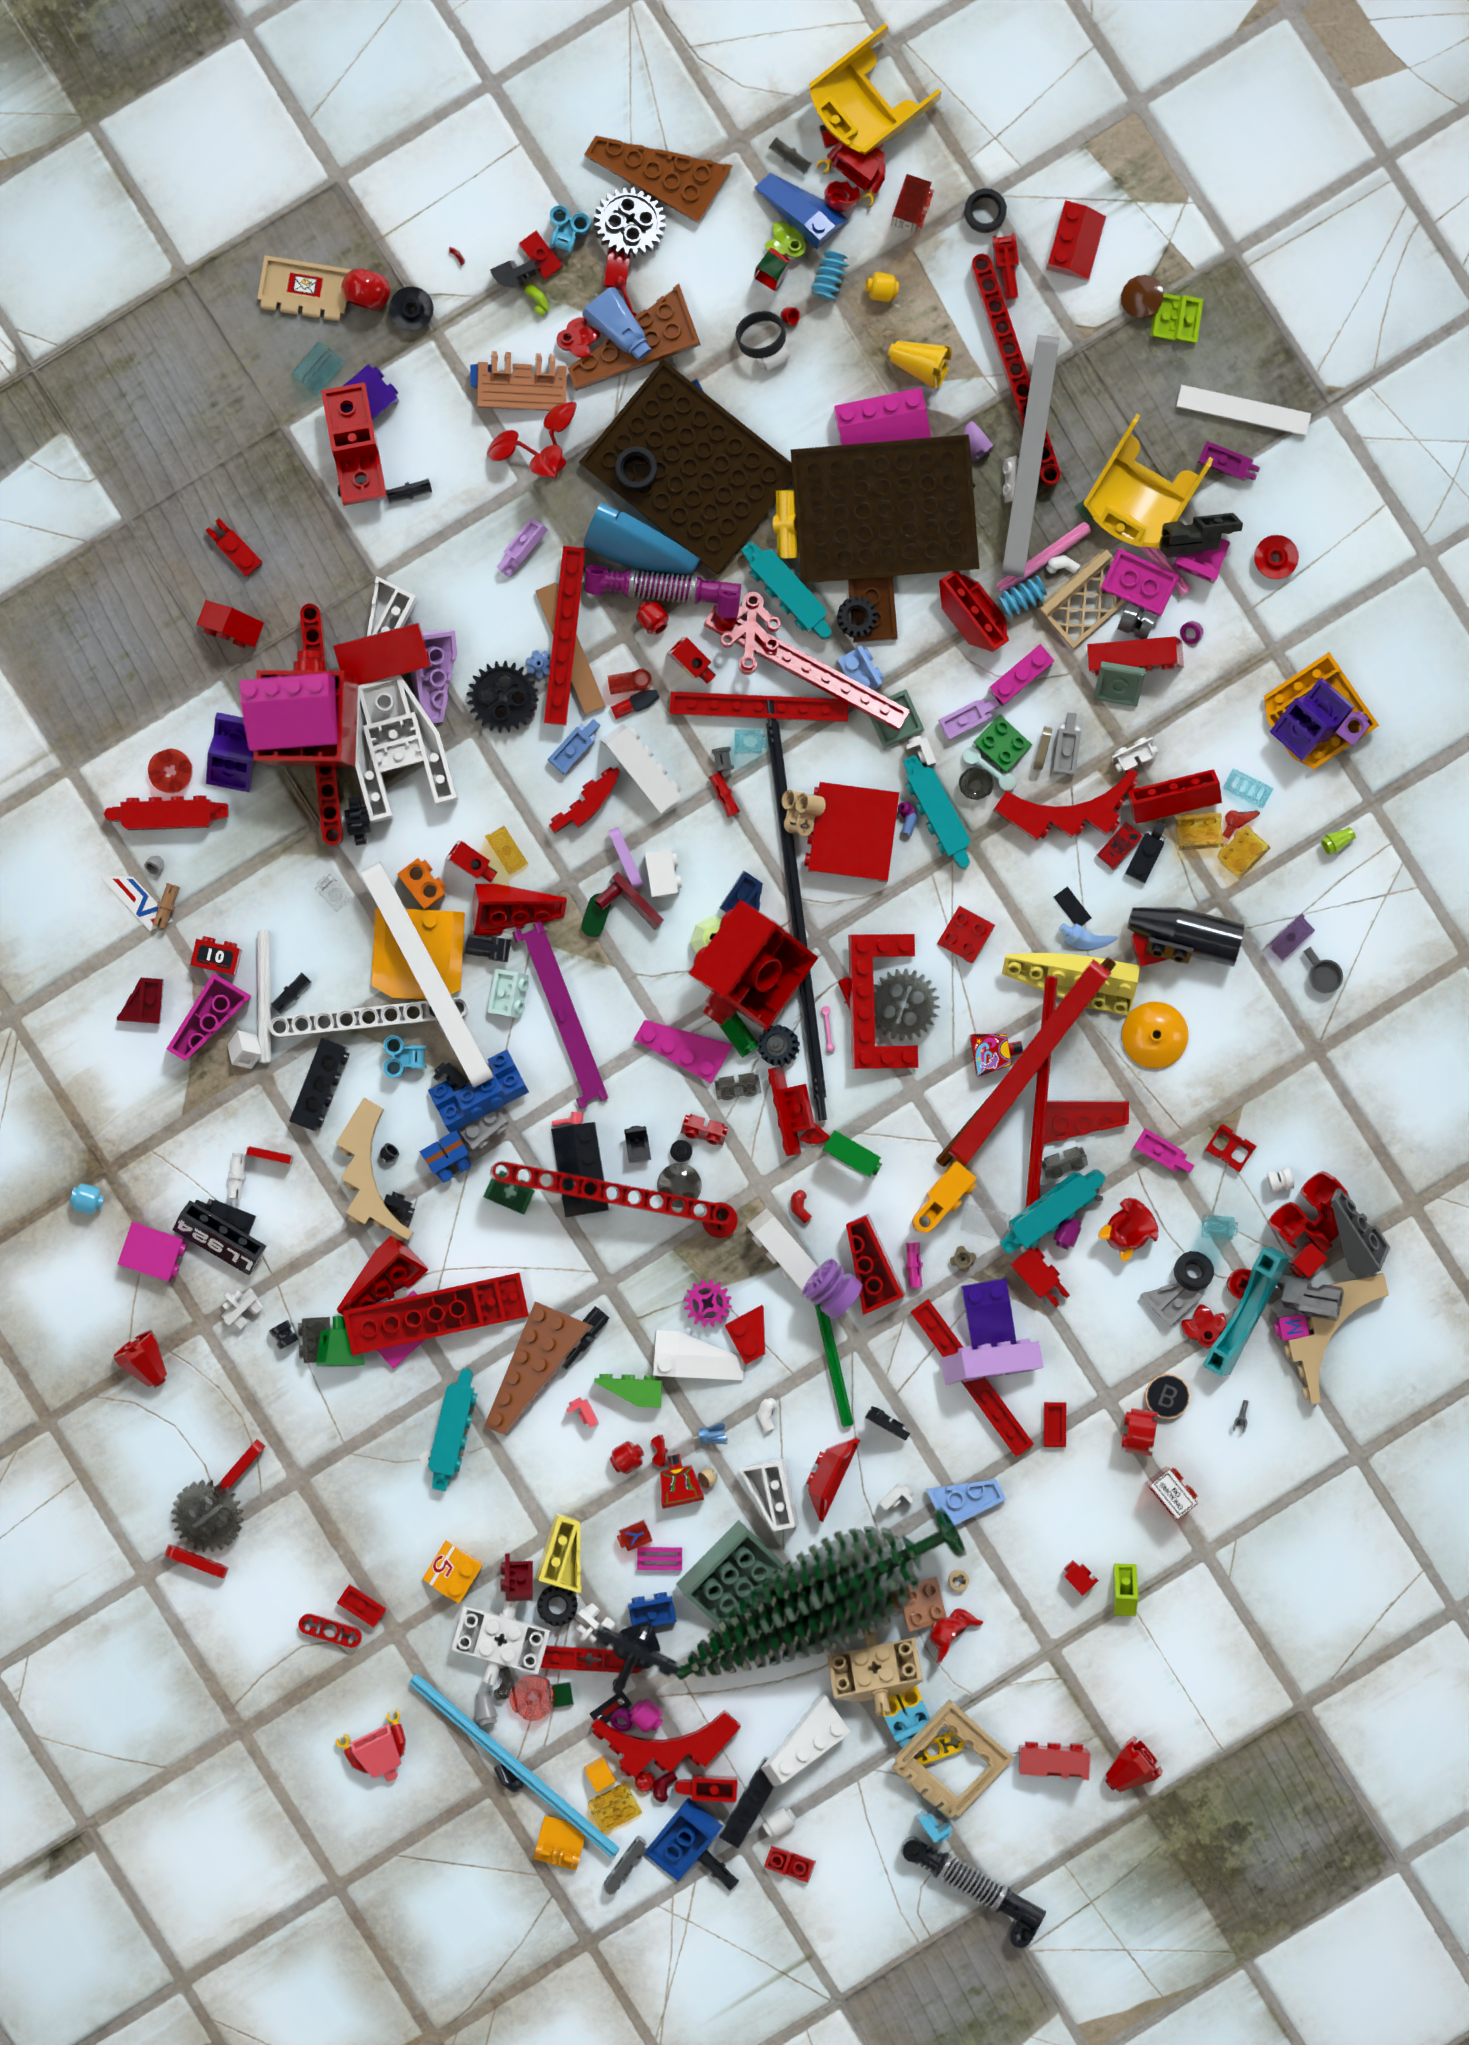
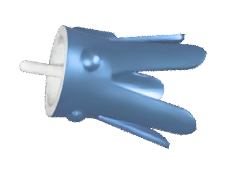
M724 1421L708 1428H699V1436L693 1438H700L701 1445L709 1443L727 1444V1442H722L728 1440L724 1436L725 1432L719 1431L725 1428Z

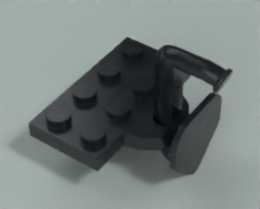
M650 1621L622 1629L619 1633L601 1624L598 1625L594 1636L597 1637L596 1641L606 1647H609L610 1644L613 1645L615 1655L625 1660L618 1677L613 1681V1692L615 1694H620L625 1688L634 1666L648 1669L654 1665L659 1667L658 1672L668 1677L671 1674L676 1676L680 1669L681 1663L660 1653L661 1648Z

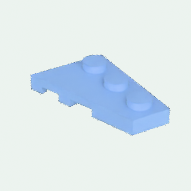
M996 1479L926 1489L935 1509L942 1507L954 1525L1006 1500Z

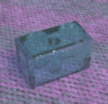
M1203 1215L1201 1237L1233 1240V1236H1237L1238 1222H1235V1217Z

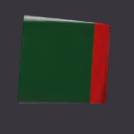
M770 248L755 268V279L776 291L788 271L790 259L775 249Z

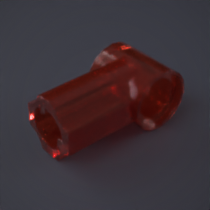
M645 669L609 675L610 694L615 695L639 690L646 691L653 684L652 676ZM641 674L648 676V682L645 685H638L636 683L637 677Z

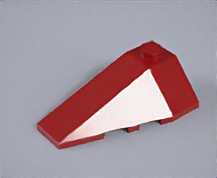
M475 884L473 894L474 935L502 934L505 929L516 927V930L521 929L523 925L528 923H537L539 921L544 923L564 918L567 899L561 896L501 884Z

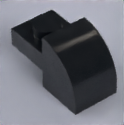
M531 260L518 267L515 261H507L490 269L493 278L503 286L522 287L525 286L522 277L528 279L537 275L536 270L541 269L538 260Z

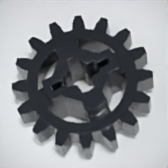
M360 797L348 798L349 810H344L347 833L349 836H354L356 846L367 844L366 833L371 832L367 807H361Z

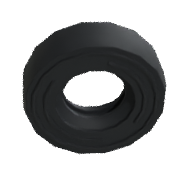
M1189 1251L1177 1259L1174 1266V1276L1183 1288L1189 1291H1199L1205 1289L1211 1283L1214 1276V1266L1206 1255L1196 1251ZM1195 1264L1200 1267L1202 1271L1201 1277H1190L1186 1272L1187 1265Z

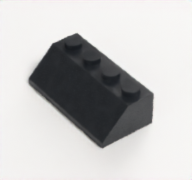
M595 1122L551 1129L558 1172L605 1181ZM566 1178L562 1182V1187L564 1190L570 1191L573 1183L570 1179ZM587 1183L584 1186V1191L587 1195H592L595 1192V1187L592 1183ZM562 1195L565 1217L609 1211L608 1203Z

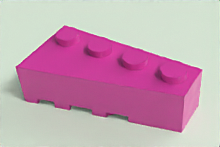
M212 973L166 1050L186 1061L252 996Z

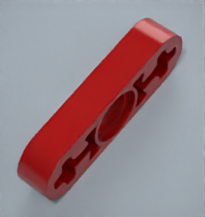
M256 1439L215 1489L224 1496L266 1446Z
M168 1544L164 1554L168 1558L225 1579L229 1567L171 1544Z
M304 1614L298 1623L299 1629L304 1634L349 1648L358 1646L362 1641V1632L357 1627L316 1614ZM309 1618H312V1623L317 1625L320 1623L319 1620L323 1621L324 1623L320 1627V1634L316 1633L318 1629L316 1627H311L307 1630L303 1620L307 1621ZM328 1624H333L337 1628V1633L333 1637H328L324 1633V1628ZM341 1627L345 1628L343 1633L346 1634L354 1631L358 1640L349 1643V1638L344 1636L341 1637V1640H338Z

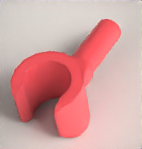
M571 1112V1119L554 1120L552 1125L581 1124L584 1114L581 1112Z

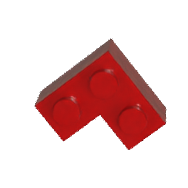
M205 600L196 625L204 628L203 633L207 635L217 636L226 641L230 638L233 640L232 644L245 649L246 645L255 648L264 622L232 607Z

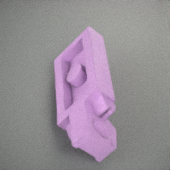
M530 518L504 550L506 554L497 568L508 577L511 576L543 538L548 529L535 519Z
M996 698L985 703L984 699L976 700L939 719L938 722L947 739L950 740L987 721L992 717L990 712L999 708L1000 705Z

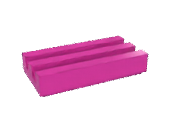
M637 1547V1570H682V1547ZM642 1552H678V1556H642ZM642 1561H678V1565H642Z

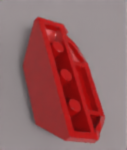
M952 571L939 580L941 608L969 645L994 652L1009 641L1005 616L978 581L960 574L959 571Z
M857 1437L828 1447L825 1452L820 1451L815 1461V1464L818 1465L816 1472H810L806 1484L809 1485L808 1492L819 1521L824 1522L859 1445L860 1439Z

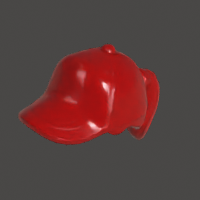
M958 1608L949 1617L941 1618L936 1623H933L929 1640L938 1649L936 1663L940 1664L943 1661L951 1641L963 1633L968 1626H980L983 1624V1621L976 1619L968 1611Z

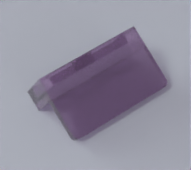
M1303 913L1293 919L1267 944L1281 961L1315 931L1304 919Z

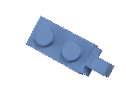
M592 719L586 727L583 724L576 727L547 760L565 775L596 739L593 733L599 728L600 724L595 719Z

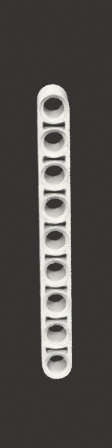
M453 998L454 1002H462L464 1004V1011L461 1015L462 1017L466 1016L469 1011L468 1003L462 998ZM420 1001L280 1016L271 1020L269 1029L277 1037H291L438 1021V1019L431 1015L429 1002ZM413 1006L418 1007L420 1015L416 1019H411L408 1016V1010ZM389 1009L397 1011L396 1020L388 1021L386 1019V1012ZM368 1011H372L375 1014V1020L371 1024L365 1023L363 1019L364 1014ZM344 1014H351L353 1017V1022L350 1026L342 1024L341 1018ZM323 1016H328L331 1021L330 1026L323 1029L319 1025V1020ZM302 1018L308 1021V1028L304 1031H300L297 1028V1022ZM278 1021H284L286 1024V1029L283 1033L275 1031L274 1027Z

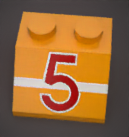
M445 1540L422 1579L440 1593L460 1604L484 1563Z

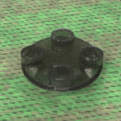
M684 1163L671 1164L658 1177V1192L697 1199L701 1193V1178L698 1172L690 1165ZM675 1200L672 1203V1207L682 1208V1203L679 1200Z

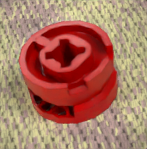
M1241 1268L1230 1274L1227 1280V1287L1233 1297L1242 1299L1250 1279L1251 1270Z

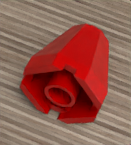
M148 1330L136 1336V1340L133 1342L129 1341L114 1353L113 1359L118 1366L144 1385L156 1388L165 1382L166 1379L164 1377L167 1375L157 1338L152 1330Z
M1135 1736L1125 1743L1106 1772L1107 1779L1105 1781L1113 1791L1116 1789L1119 1792H1123L1153 1782L1162 1775L1163 1770L1161 1766L1158 1768L1155 1766V1763L1158 1762L1156 1757L1141 1740L1136 1743L1137 1738Z

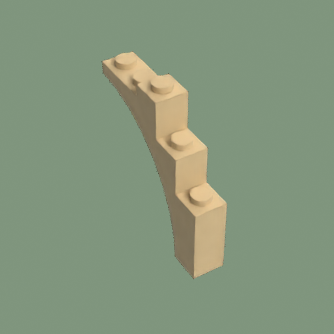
M363 1098L336 1142L340 1146L339 1151L349 1157L351 1153L354 1154L353 1159L341 1177L345 1180L343 1185L353 1191L356 1188L360 1189L346 1213L350 1215L348 1219L359 1226L361 1223L367 1224L369 1219L373 1218L372 1223L383 1230L385 1226L393 1231L391 1235L400 1241H403L404 1238L410 1240L414 1232L400 1223L388 1209L387 1205L383 1203L384 1200L378 1191L373 1175L371 1160L372 1142L384 1109L367 1098Z
M1384 1273L1329 1284L1342 1287L1344 1291L1342 1307L1338 1306V1308H1341L1338 1322L1308 1316L1306 1317L1308 1331L1311 1330L1312 1334L1286 1340L1287 1345H1284L1286 1358H1290L1291 1362L1300 1361L1301 1365H1297L1300 1378H1304L1305 1387H1302L1304 1399L1309 1400V1404L1321 1403L1319 1391L1320 1366L1324 1351L1334 1332L1347 1317L1360 1307L1373 1300L1389 1296Z

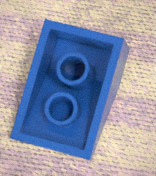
M688 1797L649 1845L644 1854L679 1882L716 1837L723 1825Z

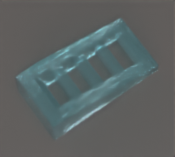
M1234 768L1223 786V789L1261 809L1265 806L1274 789ZM1236 776L1240 777L1236 787H1231ZM1244 780L1248 781L1244 791H1239ZM1252 785H1255L1256 788L1252 796L1247 795ZM1260 789H1262L1264 792L1260 800H1258L1256 797Z

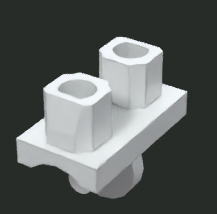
M251 1288L244 1294L237 1290L231 1295L227 1291L224 1296L228 1300L222 1305L226 1311L221 1316L228 1326L232 1324L240 1330L247 1323V1319L242 1313L248 1308L255 1315L262 1309V1305Z
M593 1603L585 1609H581L574 1616L580 1623L576 1629L582 1634L579 1638L581 1642L586 1638L592 1643L597 1640L594 1634L599 1623L594 1618L600 1610ZM606 1617L601 1625L613 1630L616 1623Z

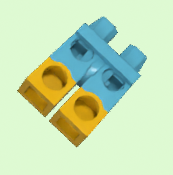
M917 1685L907 1692L899 1694L905 1711L902 1710L896 1695L888 1696L891 1713L885 1715L883 1710V1716L896 1742H899L902 1748L912 1739L911 1735L918 1733L930 1720Z

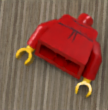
M838 142L827 154L828 158L826 160L818 161L817 168H820L822 164H827L823 174H828L831 171L830 164L833 162L832 167L863 191L869 190L867 194L862 195L860 201L862 203L864 197H870L871 203L868 206L870 207L874 202V194L878 193L885 180L886 165L883 162L885 153L880 150L884 144H881L867 154H862L847 147L842 142Z

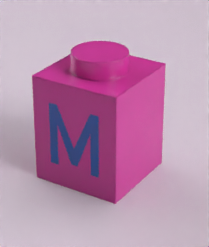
M1295 1314L1276 1318L1277 1323H1274L1275 1335L1280 1337V1340L1309 1336L1306 1316Z

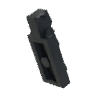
M1158 821L1153 831L1148 829L1146 834L1143 835L1125 872L1126 875L1144 884L1146 883L1165 844L1166 838L1161 835L1166 824Z
M209 1199L207 1203L200 1200L195 1201L197 1205L244 1233L250 1234L257 1217L256 1215L215 1199Z

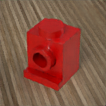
M1072 1560L1064 1567L1066 1572L1062 1575L1082 1596L1099 1581L1095 1576L1089 1577L1092 1573L1083 1563L1079 1566Z

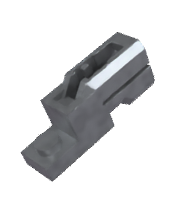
M1281 1275L1274 1291L1281 1292V1290H1284L1281 1301L1285 1308L1296 1309L1300 1315L1338 1322L1341 1308H1338V1306L1342 1307L1344 1298L1342 1287L1323 1284L1319 1288L1312 1287L1309 1279Z

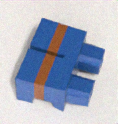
M457 1130L439 1140L448 1158L437 1141L419 1151L432 1173L437 1174L443 1183L454 1178L448 1166L455 1162L461 1172L472 1167L468 1157L469 1152Z

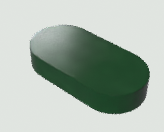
M601 893L595 894L590 898L582 920V931L589 937H597L602 933L611 908V903L604 910H601L595 904L594 900Z

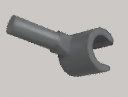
M1243 1400L1239 1417L1234 1421V1431L1238 1424L1244 1427L1242 1433L1246 1431L1248 1422L1245 1417L1249 1402L1247 1400Z

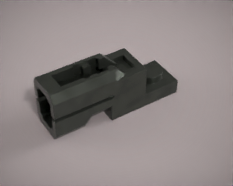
M1234 513L1193 517V523L1190 525H1184L1181 521L1164 523L1160 538V551L1167 558L1198 555L1206 550L1219 549L1222 533L1231 534L1242 531L1243 522Z

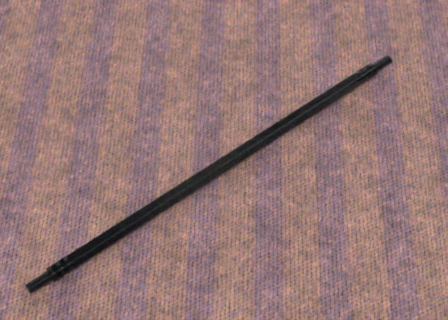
M767 700V713L775 714L774 702ZM768 718L766 730L792 934L795 939L808 949L793 833L787 832L784 827L787 809L782 806V797L785 791H787L780 727L776 719ZM810 970L800 983L799 989L813 1099H816L818 1121L827 1120L825 1098L827 1096Z

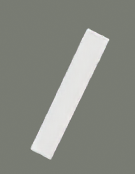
M1186 385L1180 386L1176 408L1302 436L1307 435L1311 413Z

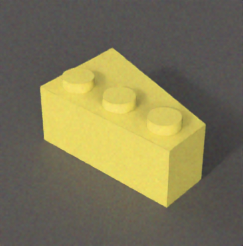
M555 1513L535 1578L541 1582L581 1593L580 1522L577 1519Z

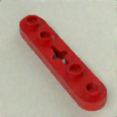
M546 1645L540 1668L620 1673L625 1660L617 1657L613 1649ZM587 1653H592L593 1658H601L602 1660L593 1661L588 1666L586 1661L578 1660L577 1657H587ZM634 1666L631 1674L639 1673L643 1669Z

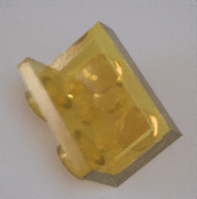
M1207 812L1198 815L1184 814L1177 816L1176 833L1179 850L1223 847L1221 813Z
M1246 825L1236 832L1234 839L1229 844H1225L1220 849L1217 858L1221 865L1241 880L1267 853L1270 846L1255 834L1249 825Z
M628 1782L617 1785L613 1789L588 1801L591 1814L602 1833L643 1813Z

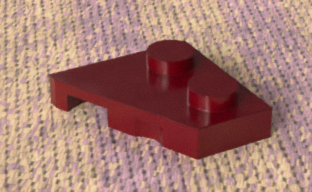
M141 977L122 1011L118 1014L117 1021L161 1024L164 979Z

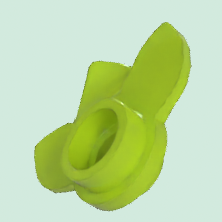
M775 222L773 224V235L775 238L765 243L766 249L773 248L782 255H787L793 259L803 256L806 252L805 238L793 226L791 227L787 223ZM798 245L799 247L794 249L791 246Z

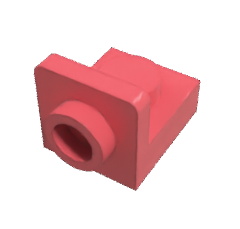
M581 1397L569 1402L570 1407L566 1409L567 1413L580 1408L579 1416L584 1425L589 1424L592 1427L599 1423L588 1399L582 1401Z

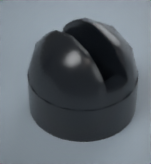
M386 1143L380 1150V1159L384 1158L385 1163H391L399 1156V1151L394 1145Z

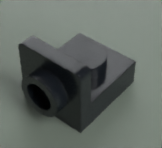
M443 1062L434 1070L436 1073L433 1076L435 1081L447 1073L449 1076L446 1079L454 1088L457 1085L463 1088L468 1083L451 1062L447 1064Z

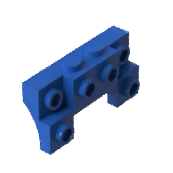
M507 1049L487 1059L493 1070L494 1078L474 1088L470 1083L454 1092L449 1081L446 1080L428 1090L449 1133L529 1093Z

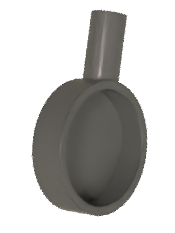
M1311 946L1303 952L1313 965L1309 971L1311 986L1320 993H1330L1337 990L1343 981L1341 967L1332 960H1320Z

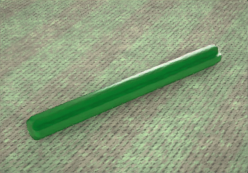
M821 1303L814 1306L841 1425L848 1427L853 1425V1418L830 1317L821 1311Z

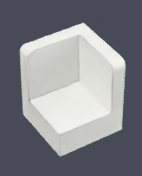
M238 1030L227 1045L232 1065L252 1069L262 1055L258 1036Z

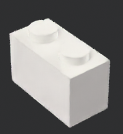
M671 849L645 853L652 898L679 894L678 889L682 888L680 875H675L674 867L678 866L677 854H672Z

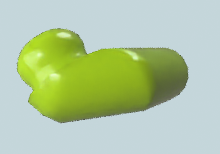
M532 284L527 285L524 292L538 304L534 311L539 316H544L546 312H549L550 308L544 293Z

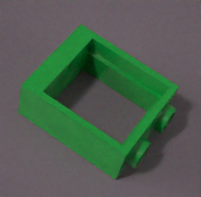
M836 1130L833 1131L822 1149L867 1177H870L871 1174L876 1175L882 1166V1163L879 1162L880 1156Z

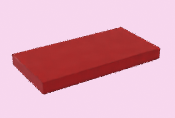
M420 623L333 645L340 671H346L357 676L358 685L431 666Z

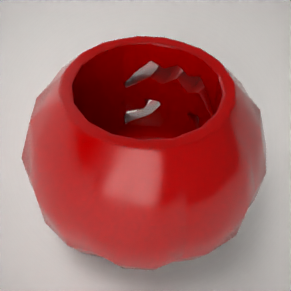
M363 268L353 269L346 274L341 284V292L345 301L369 310H380L390 298L391 289L388 280L384 276Z

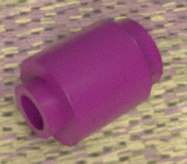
M1074 1218L1064 1219L1060 1222L1053 1238L1057 1241L1056 1246L1066 1250L1069 1249V1246L1074 1248L1082 1229L1080 1227L1082 1222Z

